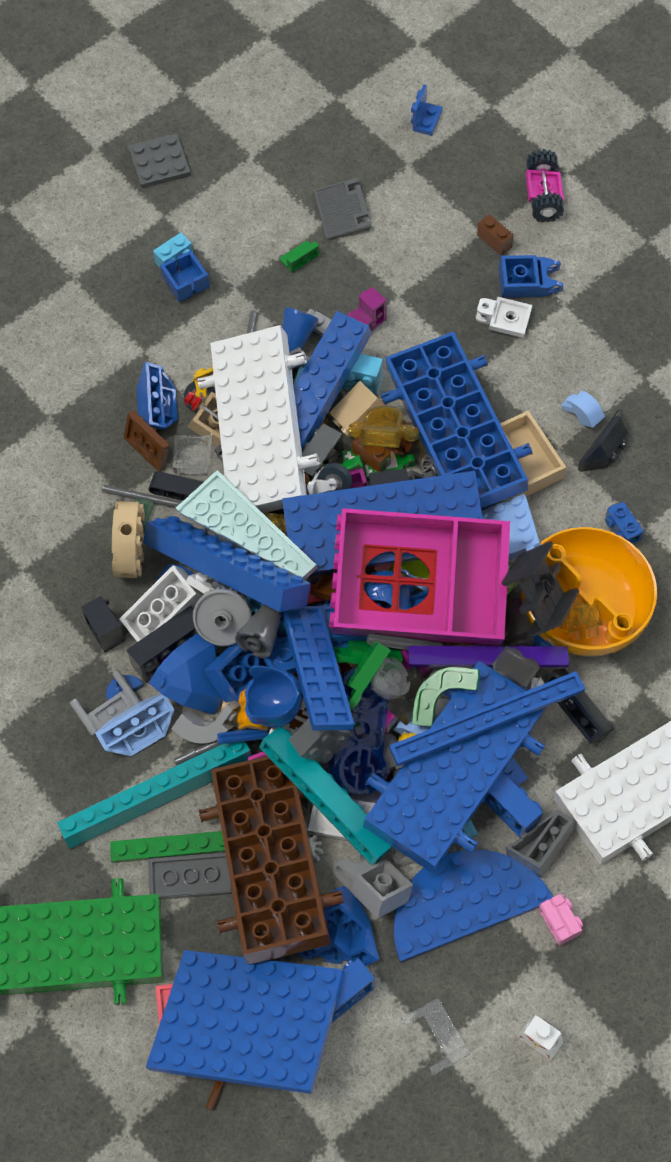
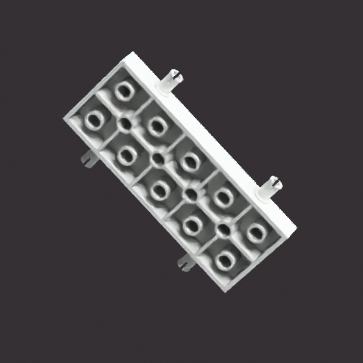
M279 325L210 343L214 373L211 376L198 378V385L201 390L215 386L224 477L262 513L283 509L282 498L307 495L304 468L320 465L317 453L302 457L291 367L306 364V355L304 352L294 355L289 354L287 334Z
M671 721L594 768L590 767L582 754L578 755L579 758L577 756L574 757L571 762L578 769L581 776L555 791V802L564 814L575 820L576 832L600 865L632 846L642 861L646 860V857H651L653 852L648 848L643 838L671 822Z

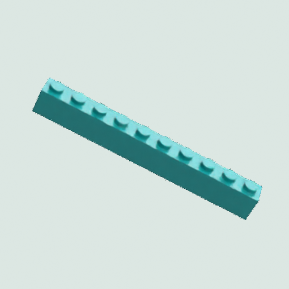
M245 741L222 744L57 822L68 848L71 849L212 782L211 769L248 761L251 752Z

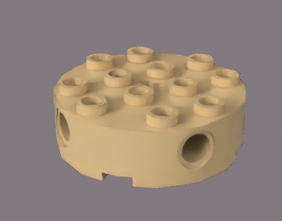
M116 501L112 527V571L114 578H138V576H142L141 563L144 562L142 545H144L145 533L141 521H144L145 512L143 504H140V502Z

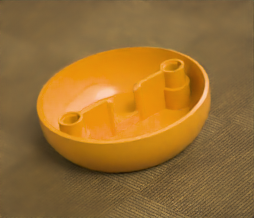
M592 527L570 528L544 539L540 543L541 545L551 541L553 543L545 561L548 567L556 563L560 564L561 569L556 578L563 592L574 588L579 589L577 598L568 615L573 616L575 619L577 632H571L574 630L571 629L572 625L566 617L563 624L545 633H541L539 636L552 646L567 647L568 653L580 656L607 655L624 649L633 643L649 624L657 600L655 576L644 555L623 537ZM520 588V600L522 605L526 597L522 589ZM530 611L525 613V617L529 624L532 625L535 618ZM585 611L591 614L594 628L588 627L587 618L584 616Z

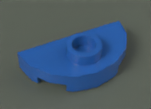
M123 675L133 691L144 686L139 678L132 675ZM116 679L112 680L107 687V700L123 691Z

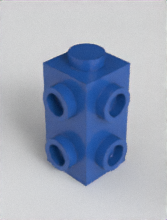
M622 502L618 505H611L605 517L607 526L612 528L615 534L632 544L641 541L644 531L626 504Z

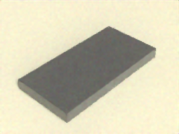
M226 853L148 859L149 895L159 894L160 900L233 894Z

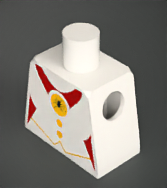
M536 1015L528 1019L517 1036L549 1060L553 1059L563 1044L562 1033Z

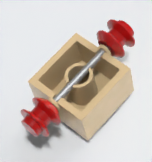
M189 391L184 399L186 402L184 406L189 404L192 406V411L197 408L199 410L187 427L216 447L220 446L221 438L216 394L211 392L205 401L202 402L203 395L197 397L195 395L196 391L193 393Z

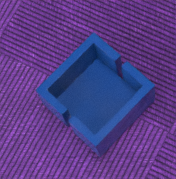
M191 250L177 257L179 271H177L175 259L160 265L162 278L178 302L193 296V292L197 294L210 287L207 272Z

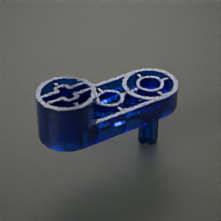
M357 667L345 672L341 677L347 699L353 690L347 686V683ZM377 670L363 691L357 707L351 711L354 724L356 722L361 723L365 728L364 736L362 739H359L353 734V730H349L352 735L346 744L335 752L329 764V773L333 776L335 782L348 792L349 796L371 794L376 789L366 783L369 777H372V773H376V775L384 780L387 774L383 749L389 692L388 683L379 670ZM354 767L361 769V775L354 773Z

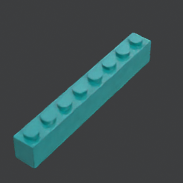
M277 727L263 739L259 748L371 866L377 863L390 851L392 846L363 827L367 814L363 811L361 805L355 803L349 797L348 792L335 782L331 774L326 773L318 761L303 758L299 755L289 740L292 736L289 730Z

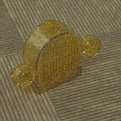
M393 406L374 407L366 413L363 422L355 421L348 426L349 435L352 437L361 436V444L367 446L399 448L402 437L408 441H415L419 438V429L413 425H403V413Z

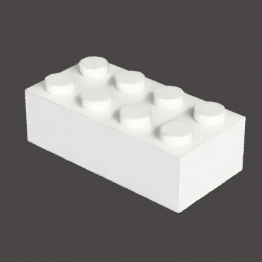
M173 565L120 618V621L137 642L190 605L194 609L199 598L204 595L186 582L189 575L183 568Z

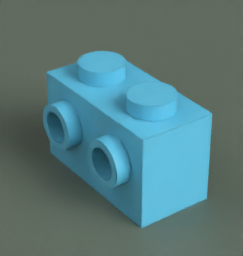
M179 233L153 250L155 263L160 267V265L175 259L176 266H178L177 257L190 250L193 252L192 243L182 233Z

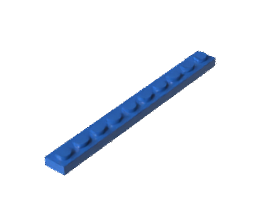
M575 671L389 745V750L397 766H400L585 691V687Z

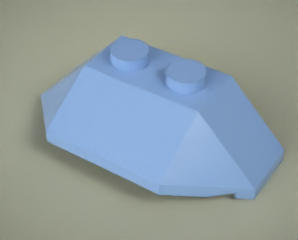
M158 694L139 702L110 719L95 734L105 751L132 756L166 736L174 708L166 696Z

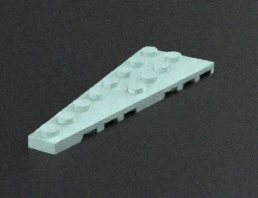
M218 470L176 507L180 514L249 552L260 556L262 559L274 563L275 566L287 569L293 575L303 577V580L307 579L318 568L303 551Z

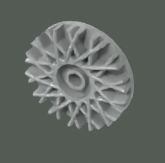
M217 587L215 590L210 589L209 592L206 591L199 598L194 607L193 623L195 629L204 640L213 645L230 646L236 644L235 637L237 632L252 617L251 604L248 605L247 598H243V594L239 595L237 590L232 591V588L229 590L224 589L225 587L221 589Z

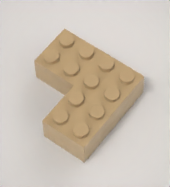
M529 410L500 423L513 449L529 443L533 452L532 455L518 459L528 478V491L515 496L524 493L526 496H529L565 478V464ZM512 496V497H510V498H507V499L502 500V501L497 502V503L504 502V501L509 500V499H511V498H513V497H515V496Z

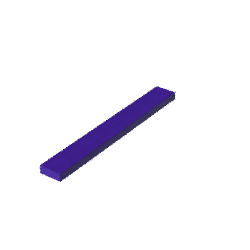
M408 646L409 667H474L478 661H481L488 667L568 668L569 666L567 647Z

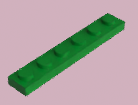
M222 831L110 841L111 863L225 853Z

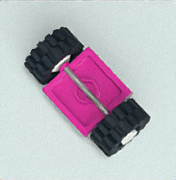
M538 149L537 152L533 151L532 155L529 154L526 159L527 171L525 176L528 202H531L534 219L537 221L541 220V222L556 221V218H561L560 216H563L564 197L561 173L558 172L557 154L555 155V152H551V150L546 151V149H543V151H540Z

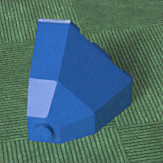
M198 633L176 648L163 661L149 681V684L162 695L185 707L215 714L223 699L203 670L216 659V645L207 642Z
M342 886L332 892L341 890L344 904L329 906L324 910L331 945L299 952L298 954L303 959L312 960L315 956L325 958V962L335 964L351 960L355 962L359 958L367 966L378 960V952L370 920L359 900L345 886Z

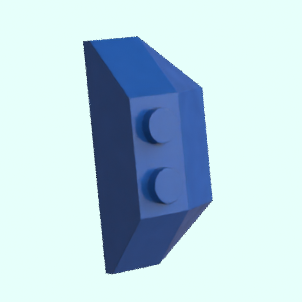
M145 362L137 385L138 415L150 427L165 430L178 420L176 389L169 377L164 373L162 366Z

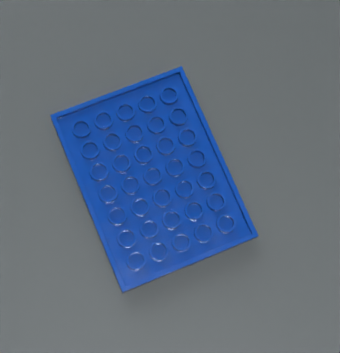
M184 950L146 1068L150 1071L312 1094L345 973L343 969L270 960L248 965L244 957Z

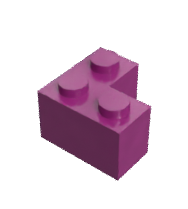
M371 287L360 294L359 307L349 312L347 316L369 325L370 330L373 331L387 320V300Z

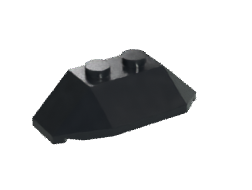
M621 409L617 410L581 458L578 471L584 472L607 468L610 463L613 464L616 461L619 450L625 449L628 444V430Z

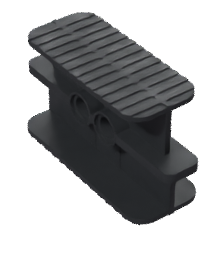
M552 541L520 554L501 582L503 586L517 581L526 597L519 610L521 614L531 611L535 618L527 633L528 638L545 633L563 624L579 593L578 588L563 592L556 578L561 569L559 563L548 567L545 558L553 546Z

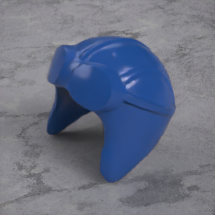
M382 570L369 575L392 576L394 572ZM366 582L364 584L366 594L374 603H380V605L388 603L392 605L393 586L391 584ZM413 585L400 586L399 608L401 610L412 608L410 595L414 593Z
M250 667L249 673L254 679L248 683L245 690V712L249 720L254 724H261L272 728L282 727L291 722L298 714L303 699L301 685L297 678L289 672L273 667Z

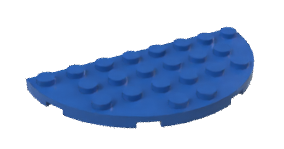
M474 849L472 853L463 850L447 854L433 874L423 868L412 878L410 882L413 884L409 901L396 910L394 942L400 963L537 909L541 903L553 898V896L536 873L508 855Z

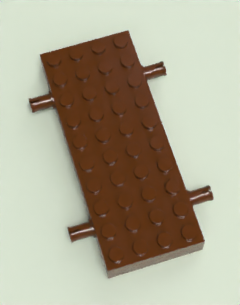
M268 756L211 769L217 804L214 807L199 809V816L201 822L216 818L220 819L236 911L234 917L217 920L220 934L235 929L239 930L243 955L248 965L331 945L324 910L329 906L344 904L341 890L324 895L320 892L302 799L305 795Z

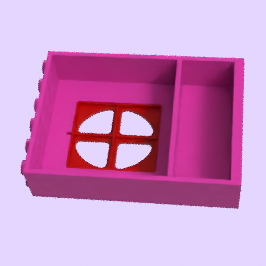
M342 508V513L337 515L336 531H340V534H336L335 550H338V553H335L333 570H337V573H333L332 589H336L335 593L332 592L331 609H334V612L330 613L329 628H333V634L367 637L369 633L435 642L486 646L501 645L505 636L507 585L503 586L501 582L508 573L510 521ZM389 551L395 554L394 574L392 576L368 575L365 573V567L374 557ZM409 553L419 558L428 568L430 577L428 579L402 577V554ZM366 582L391 584L393 586L391 608L386 609L374 603L366 594L364 584ZM401 585L425 586L429 589L427 597L417 606L406 610L399 608Z

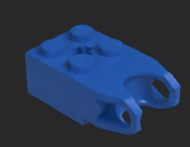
M536 255L501 256L498 265L501 298L545 297L552 293L561 292L564 287L563 283L547 276V274L558 271L561 262L546 257H537Z

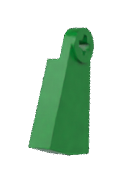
M348 640L347 647H333L337 663L359 664L370 645L367 644V641ZM387 647L391 651L379 668L400 671L403 660L401 650Z
M378 641L371 643L347 683V686L353 689L347 699L350 711L356 707L363 691L391 651Z

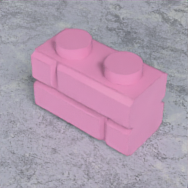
M562 894L541 903L538 908L559 946L580 936L582 933L581 928L583 927L580 918L574 916L571 911L573 909L571 902L568 898L564 899Z

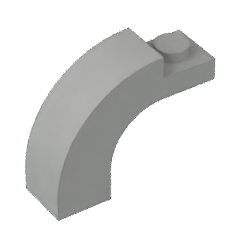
M235 700L227 704L214 722L202 720L191 710H188L180 715L171 729L180 737L190 742H213L217 740L218 733L230 732L236 726L232 721L238 715L237 710L240 704Z

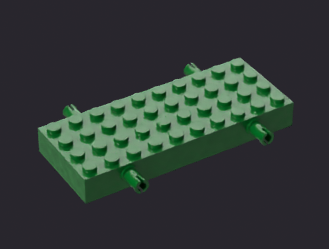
M114 878L111 879L112 897L0 906V996L114 987L113 1004L120 1005L121 1002L122 1005H126L127 985L164 983L162 917L159 894L125 897L124 879L118 878L117 887V881Z

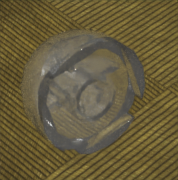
M385 658L370 681L375 693L384 699L399 698L405 695L410 688V682L407 683L406 676H408L406 669L394 658L392 660Z

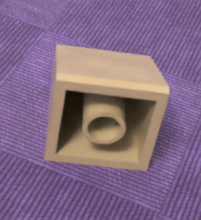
M361 381L329 412L334 417L332 421L339 428L343 426L341 430L348 437L352 435L354 438L363 431H365V434L370 433L397 417Z

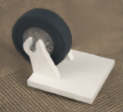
M327 464L315 474L311 482L309 481L307 493L316 494L350 489L352 476L348 469L341 464Z

